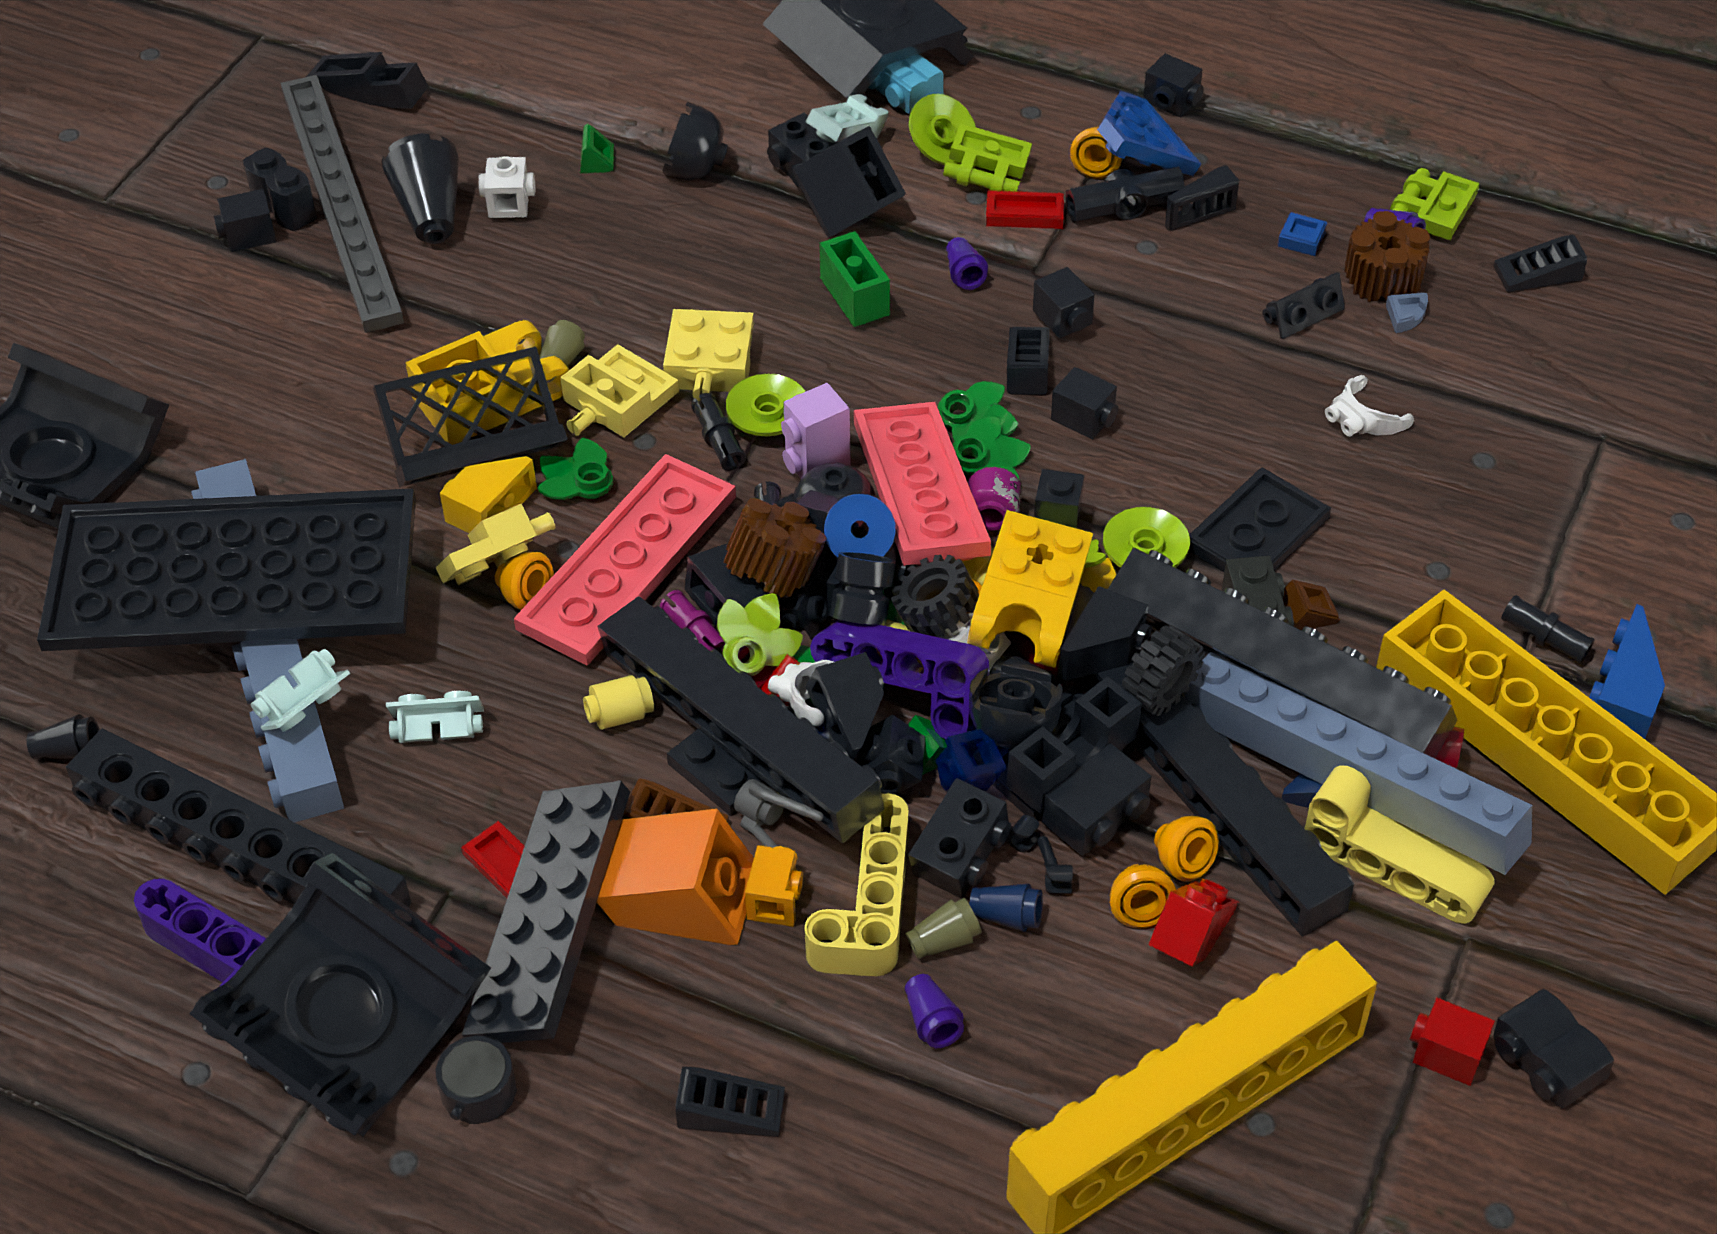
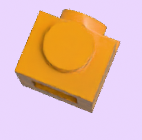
M757 845L745 891L747 920L795 926V900L800 898L803 871L796 870L798 856L792 849L783 846L772 848Z

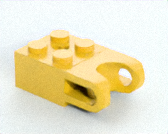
M527 320L515 322L484 336L478 331L405 362L408 377L535 346L540 355L542 338L538 329ZM524 338H526V339L523 341V343H521L520 345H518L521 340H523ZM550 356L541 358L540 361L546 381L555 377L551 382L547 383L552 401H555L563 396L560 377L570 369L560 358ZM528 359L513 362L506 373L507 377L526 388L533 377ZM505 364L492 368L501 372ZM480 370L472 372L466 386L487 398L497 379ZM465 374L452 378L461 382ZM439 380L431 383L425 395L447 407L457 389ZM501 382L492 401L513 413L523 394ZM425 384L414 386L412 388L421 392ZM535 384L531 391L538 394L537 387ZM461 392L451 411L473 423L483 404ZM527 397L517 416H521L542 405ZM420 402V409L432 425L436 427L442 413ZM487 407L477 426L487 431L508 422L509 419ZM447 417L438 433L443 440L454 445L463 441L469 429Z
M1006 510L973 613L967 644L989 649L996 635L1005 631L1020 632L1028 636L1035 645L1033 661L1055 668L1085 568L1093 533Z

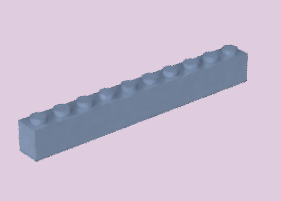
M246 459L195 472L199 489L191 491L193 499L256 496ZM297 639L243 641L232 645L238 670H248L249 676L240 678L247 704L256 700L255 694L280 676L284 675L293 688L298 685L288 671L303 660ZM312 702L302 710L306 715L303 720L284 732L280 728L263 731L261 726L269 721L267 715L264 718H260L254 711L249 712L256 738L264 736L266 738L267 744L258 746L265 773L275 772L276 779L267 781L274 807L284 806L287 818L292 822L344 809L315 702Z

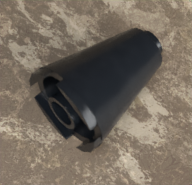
M419 133L405 136L388 147L389 154L386 158L384 156L382 158L383 172L416 237L423 242L439 244L450 237L454 231L459 156L456 146L448 138L441 136L442 141L430 139V134Z

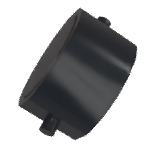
M480 1035L465 1037L450 1044L440 1055L435 1068L436 1081L442 1103L452 1119L461 1120L468 1124L491 1122L503 1115L513 1104L517 1092L511 1056L500 1041Z

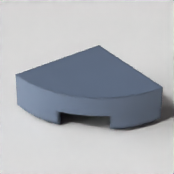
M1427 293L1389 295L1387 297L1386 308L1395 333L1408 331L1416 327L1423 320L1428 304Z

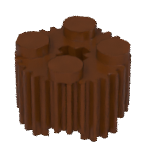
M1378 211L1373 215V220L1370 218L1367 223L1362 221L1360 226L1356 225L1349 238L1344 266L1346 278L1349 279L1350 284H1353V294H1359L1360 299L1366 298L1367 302L1370 303L1371 301H1378L1381 296L1387 299L1389 295L1414 294L1420 291L1429 254L1430 236L1428 231L1418 226L1413 227V223H1405L1404 219L1398 221L1396 215L1390 211Z
M750 498L746 502L727 544V554L724 558V563L727 564L726 568L731 570L730 573L732 575H737L742 579L743 574L746 573L748 578H755L758 583L763 582L765 584L764 591L770 594H778L780 597L784 595L791 597L795 587L800 589L801 586H805L808 583L827 538L821 530L816 529L817 526L810 523V519H807L809 511L796 502H786L784 506L779 507L775 503L770 505L768 502L760 499Z

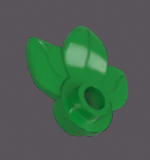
M984 381L975 383L966 391L953 390L944 395L937 408L945 427L952 429L954 442L961 436L966 435L968 427L972 422L984 417L997 416L1001 424L1000 435L1008 436L1018 428V422L1015 417L999 405L1005 392L1004 385ZM955 410L964 411L962 414H952Z
M997 416L984 417L972 422L968 427L966 435L961 436L952 444L964 475H973L976 471L986 467H999L1012 472L1018 479L1019 476L1015 468L1025 461L1030 453L1031 445L1016 438L1000 435L1001 424ZM970 455L976 459H967L964 456Z
M583 437L576 444L573 457L541 456V471L546 480L538 486V491L548 498L565 500L576 496L592 499L607 494L613 486L612 473L606 466L607 453L597 443Z

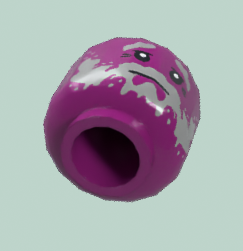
M986 467L976 471L970 477L968 485L986 530L1001 529L1006 510L1019 513L1022 487L1020 480L1015 474L1004 468Z

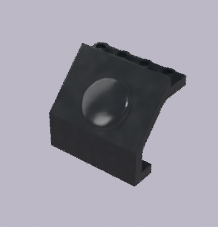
M782 0L763 23L767 29L844 97L848 99L852 95H863L867 98L865 103L869 106L874 102L864 92L884 68L891 63L937 47H942L947 52L949 51L964 66L974 57L965 46L968 39L963 33L968 28L935 0Z
M13 343L8 358L21 363L9 397L0 406V504L59 529L63 505L103 503L148 462L170 404L40 351Z
M331 853L313 862L304 876V879L308 881L307 886L280 924L228 982L200 997L189 1015L202 1023V1028L208 1035L217 1040L226 1041L240 1051L244 1060L250 1066L261 1071H267L281 1081L285 1090L291 1096L301 1101H308L323 1112L326 1120L333 1127L341 1131H349L354 1136L359 1134L364 1137L453 1028L490 972L491 967L334 853Z

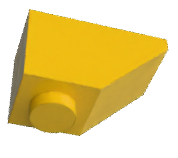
M523 456L466 466L454 479L449 480L440 492L445 522L470 533L482 520L521 503L523 504L537 489L533 459Z

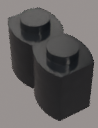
M263 148L242 159L250 191L264 190L269 212L273 213L274 219L279 225L288 230L297 231L317 219L308 177L301 170L287 166L285 158L280 153L270 148Z
M1542 988L1497 1018L1493 1038L1498 1053L1507 1062L1515 1063L1522 1070L1528 1072L1533 1089L1543 1099L1551 1100L1563 1109L1609 1078L1614 1063V1058L1597 1036L1579 1024L1563 1002L1548 990Z

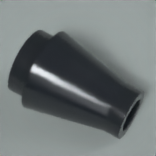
M77 714L42 730L29 732L26 739L27 749L32 759H73L100 729L93 717L84 718L83 715Z

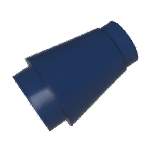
M1029 883L983 888L974 887L971 891L969 905L975 916L980 919L1026 932L1028 927L1038 928L1040 925L1043 911V893L1040 889H1032Z

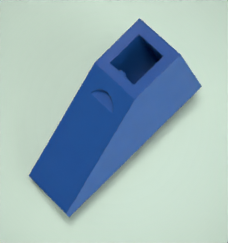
M1636 604L1630 621L1621 618L1612 643L1619 645L1618 651L1608 649L1599 675L1607 677L1605 683L1595 681L1589 698L1645 739L1665 688V683L1644 607Z

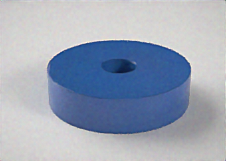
M853 494L842 498L830 509L824 524V534L827 538L828 547L837 557L839 552H859L885 556L894 543L896 523L891 510L883 501L867 494ZM857 521H864L868 525L869 531L864 538H857L852 532V526Z

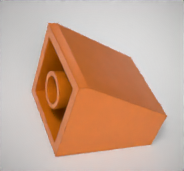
M718 809L622 819L597 903L616 926L726 945H737L746 917L745 891L754 857Z

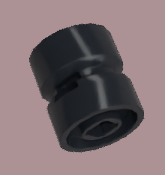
M839 552L835 579L842 585L833 590L830 616L839 620L860 624H887L890 599L884 594V590L892 587L896 560L867 553Z

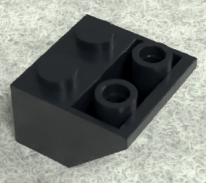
M870 126L841 140L791 169L828 238L907 195Z

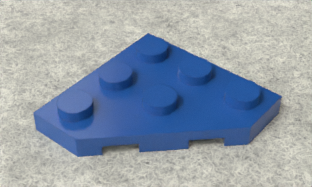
M1120 91L1097 129L1107 141L1106 148L1119 158L1124 159L1126 156H1129L1145 166L1155 164L1163 169L1179 167L1182 173L1194 176L1202 165L1145 98Z

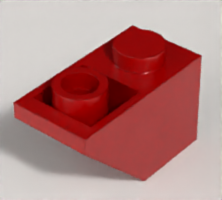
M1202 879L1200 883L1195 881L1175 889L1168 896L1148 945L1193 967L1206 959L1235 912L1239 901L1227 896L1229 891L1227 888L1207 879Z

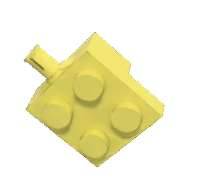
M673 309L663 364L664 372L678 379L679 389L693 390L692 395L698 401L701 400L699 397L701 393H710V391L730 392L737 383L749 377L750 347L754 327L753 313Z
M619 344L599 360L590 355L586 356L560 377L563 400L580 410L577 415L566 422L570 432L575 433L576 436L590 424L597 422L620 436L626 437L679 392L678 379Z
M521 503L482 520L468 534L472 545L449 554L436 567V570L443 583L454 578L458 585L480 576L482 571L488 569V563L494 561L498 568L512 557L527 552L526 544L533 541L534 537L555 529L554 520L548 512L529 520Z

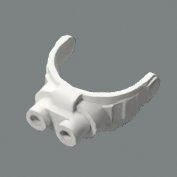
M1364 375L1349 379L1343 393L1334 398L1333 405L1325 409L1326 418L1332 423L1338 421L1341 424L1343 433L1349 437L1357 432L1360 434L1391 435L1408 429L1414 422V417L1410 413L1399 417L1398 415L1369 409L1359 403L1353 395L1366 386L1368 379Z
M834 661L802 662L799 665L790 663L786 666L782 675H774L770 678L768 689L771 693L779 694L782 701L791 703V708L794 709L797 718L804 717L814 726L818 727L823 724L824 715L819 709L806 705L805 700L810 698L805 685L816 667Z

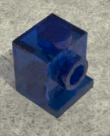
M982 729L948 736L945 740L947 747L935 760L938 766L940 784L946 792H948L956 778L986 792L1006 769V765L994 740L988 737ZM978 751L985 763L979 766L974 759Z

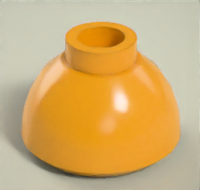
M1090 127L1079 133L1073 140L1070 149L1071 160L1075 168L1082 175L1094 179H1104L1113 171L1118 170L1122 158L1115 156L1106 148L1107 141L1097 130L1098 127Z
M528 551L516 555L506 563L501 564L496 570L495 582L501 589L507 602L516 609L522 610L554 575L551 561L545 554Z
M1184 816L1160 826L1155 834L1154 843L1158 849L1160 861L1168 873L1180 881L1190 882L1203 876L1212 866L1217 855L1219 838L1216 827L1208 819L1198 816Z
M1144 864L1131 865L1122 871L1112 884L1110 891L1111 911L1115 918L1125 926L1137 929L1156 926L1170 892L1175 890L1176 887L1170 877L1155 866Z

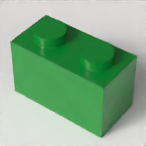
M856 231L820 242V279L851 324L856 327L889 316L890 279Z

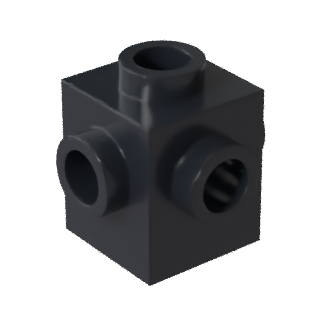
M891 715L869 728L864 743L858 752L857 763L860 766L867 765L876 772L882 782L881 794L890 793L897 795L922 781L925 736L896 716Z

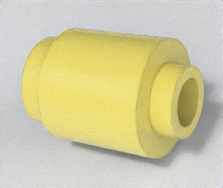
M633 675L591 685L589 687V696L583 697L588 721L590 723L596 722L601 730L644 719L646 713L654 711L652 692L645 677L635 679Z

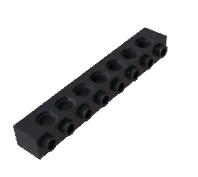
M103 728L66 766L73 785L72 792L85 805L93 807L96 804L110 811L121 823L125 825L134 823L146 829L157 841L164 844L171 842L183 848L196 861L204 863L207 860L221 867L232 879L239 882L245 879L259 886L267 896L276 901L284 899L295 904L308 884L304 876L313 862L334 853L408 908L412 904L404 876Z

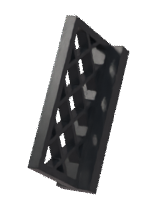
M536 346L374 385L373 387L396 465L395 475L399 488L459 473L466 466L518 458L557 448L568 440L563 424L559 425ZM529 360L533 377L527 388L506 376L513 362ZM505 364L501 372L492 368ZM482 370L497 379L487 398L466 386L472 372ZM465 374L461 382L452 378ZM442 380L457 389L447 407L425 395L432 382ZM501 382L523 394L513 413L492 401ZM425 384L421 392L412 388L414 386ZM535 384L537 387L538 394L531 391ZM402 390L416 398L406 418L390 409L386 393ZM461 392L483 404L473 423L451 411ZM527 397L542 405L546 418L545 422L531 424L517 416ZM420 402L442 413L432 433L410 421ZM487 407L509 419L501 433L491 434L477 426ZM447 417L469 429L461 443L452 445L437 436ZM394 420L402 424L398 432ZM513 422L521 426V428L509 430ZM406 427L427 438L428 441L421 453L404 457L399 439ZM473 432L481 436V438L469 441ZM433 442L442 447L428 451Z

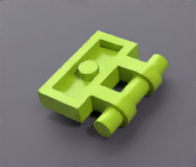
M960 123L951 147L949 159L962 163L960 165L946 161L943 176L956 179V184L968 186L970 183L990 189L989 191L1018 192L1020 181L1006 178V176L1009 175L1022 179L1033 143ZM974 166L994 171V174L974 169Z
M1419 168L1415 174H1411L1403 185L1404 192L1395 197L1390 206L1391 210L1416 212L1419 218L1425 220V230L1429 234L1450 240L1477 196L1480 183L1444 171L1439 179L1436 180L1430 178L1431 174L1427 169ZM1423 196L1427 197L1426 200L1420 198H1422Z

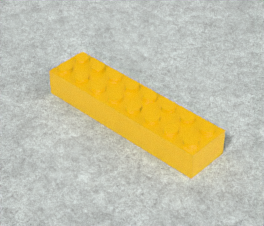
M1445 589L1383 635L1376 668L1383 670L1385 666L1394 668L1410 680L1408 684L1422 691L1426 687H1431L1445 694L1451 700L1450 705H1452L1458 720L1455 726L1464 728V739L1664 895L1717 850V793Z
M1337 940L1322 950L1314 948L1300 958L1294 968L1283 975L1280 973L1270 975L1260 984L1257 991L1243 1000L1241 998L1231 1000L1220 1010L1217 1017L1204 1025L1196 1023L1190 1026L1173 1045L1163 1051L1155 1049L1141 1059L1137 1067L1122 1077L1114 1075L1108 1078L1099 1086L1096 1094L1080 1104L1077 1101L1067 1104L1057 1113L1052 1122L1039 1130L1031 1128L1018 1136L1010 1148L1006 1199L1034 1234L1065 1233L1362 1038L1377 982Z

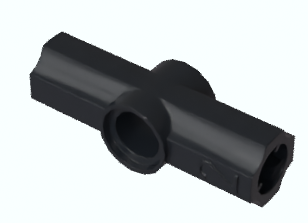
M1179 167L1135 175L1129 169H1119L1109 174L1104 182L1066 190L1065 200L1068 215L1072 222L1114 213L1120 219L1131 220L1143 214L1148 206L1167 203L1168 196L1184 188L1185 184L1183 173Z

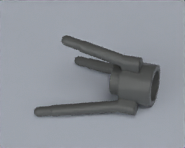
M756 779L747 781L741 787L734 802L735 810L744 816L740 826L751 832L766 847H777V844L760 826L763 824H774L781 816L784 808L816 821L823 819V814L820 811L784 797Z

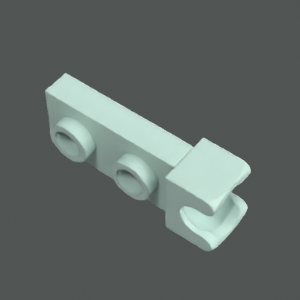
M857 94L849 96L845 103L812 109L806 123L817 129L816 134L819 137L832 143L841 141L868 126L871 127L877 138L887 121L889 112L883 108L878 109L865 103L867 98Z

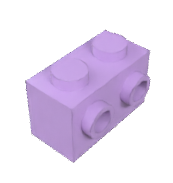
M828 383L784 401V421L781 422V428L785 436L786 450L783 451L782 455L787 469L792 474L797 473L802 478L812 468L826 463L850 465V409Z

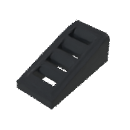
M1224 165L1168 196L1165 228L1171 231L1236 210L1239 179L1227 165Z
M1572 234L1496 259L1493 266L1507 292L1582 281L1587 264V255L1576 236ZM1520 269L1522 274L1518 276L1515 270Z
M1010 327L1007 355V392L1009 394L1044 395L1047 393L1050 328Z
M682 1066L675 1106L677 1128L779 1137L785 1087L705 1068ZM695 1094L704 1095L703 1104L694 1103ZM716 1096L725 1097L723 1109L715 1107ZM737 1098L746 1099L744 1114L735 1112ZM758 1100L767 1101L765 1118L755 1116Z

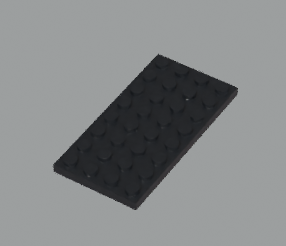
M414 488L63 505L37 637L41 651L406 634L416 508Z

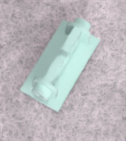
M326 649L320 652L312 651L306 658L288 670L298 684L296 687L293 688L283 675L255 694L256 700L251 703L253 711L260 718H264L266 715L269 718V721L262 725L261 729L265 731L280 728L284 732L292 728L305 718L306 715L302 710L315 700L318 704H321L336 695L342 689L338 683L347 677L350 672L348 670L334 672L331 666L335 664V660Z
M468 691L447 692L444 694V698L426 699L424 695L407 694L400 696L398 702H386V707L392 718H397V721H389L390 739H399L400 743L432 741V724L440 723L442 740L474 738V733H483L482 714L474 715V712H484V707L479 696H472V693Z

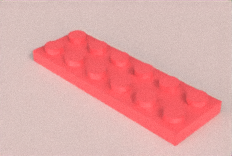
M926 402L854 410V426L880 500L889 507L895 519V543L903 566H922L920 560L925 558L931 563L933 562L934 555H942L944 560L947 555H951L956 560L960 559L962 561L971 560L976 557L991 556L990 537L936 403Z
M665 454L514 618L515 630L588 666L604 648L597 626L639 596L646 600L734 501L736 498V486Z

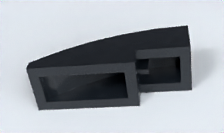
M382 52L324 55L306 76L317 75L321 88L353 101L388 108H413L429 87L417 62L387 64Z

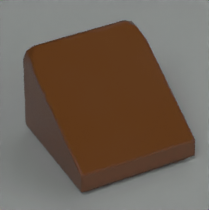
M1292 579L1284 588V607H1291L1295 628L1302 631L1304 626L1319 628L1334 625L1340 621L1326 587Z

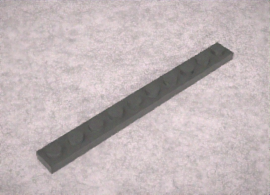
M313 75L282 82L283 96L364 332L367 333L403 324L400 305L318 77Z

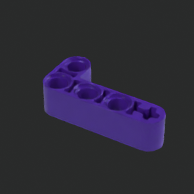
M838 620L812 639L810 649L815 662L821 660L835 662L866 652L871 665L877 667L880 671L883 683L932 694L931 723L935 732L940 737L948 741H956L975 728L969 711L971 681L984 669L988 668L987 676L990 674L989 660L979 647L883 625L860 624ZM916 657L922 662L923 667L919 664ZM957 666L963 670L965 676L960 673ZM955 709H957L961 713L963 718H961L957 714Z
M152 879L142 884L135 892L133 901L146 934L155 942L221 981L222 984L220 986L228 982L266 939L169 880Z

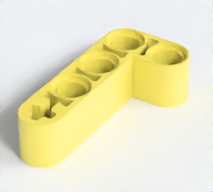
M1343 765L1335 767L1309 805L1305 830H1310L1316 835L1322 849L1333 861L1451 921L1464 924L1471 922L1494 886L1492 873L1481 863L1367 807L1371 792L1368 779L1355 768Z
M890 793L881 794L884 810L864 826L856 911L819 910L812 913L805 923L806 960L816 971L831 974L883 976L891 972L896 966L899 952L908 848L909 814L908 805L904 799ZM883 827H890V833L882 832ZM882 902L886 904L877 905L874 903ZM822 940H833V942H829V943H824V942H820V941H822ZM871 943H881V944H883V945H881V946H872V945H869V944H871Z

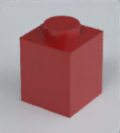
M1437 997L1430 1015L1422 1012L1419 1013L1411 1033L1410 1041L1418 1043L1413 1063L1471 1086L1495 1020Z

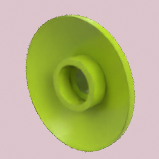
M930 94L921 98L913 106L909 116V129L915 145L927 158L938 164L945 165L946 161L956 164L962 163L949 159L950 151L960 123L976 127L972 116L959 101L950 96Z
M760 374L751 376L740 381L730 390L726 399L727 416L733 425L746 433L757 436L783 434L781 422L784 421V401L806 391L799 383L782 375Z
M1135 507L1124 510L1111 518L1104 529L1103 547L1111 561L1120 568L1133 547L1146 554H1149L1151 550L1157 551L1169 558L1174 564L1172 567L1176 568L1187 557L1190 547V536L1185 525L1173 514L1153 507Z

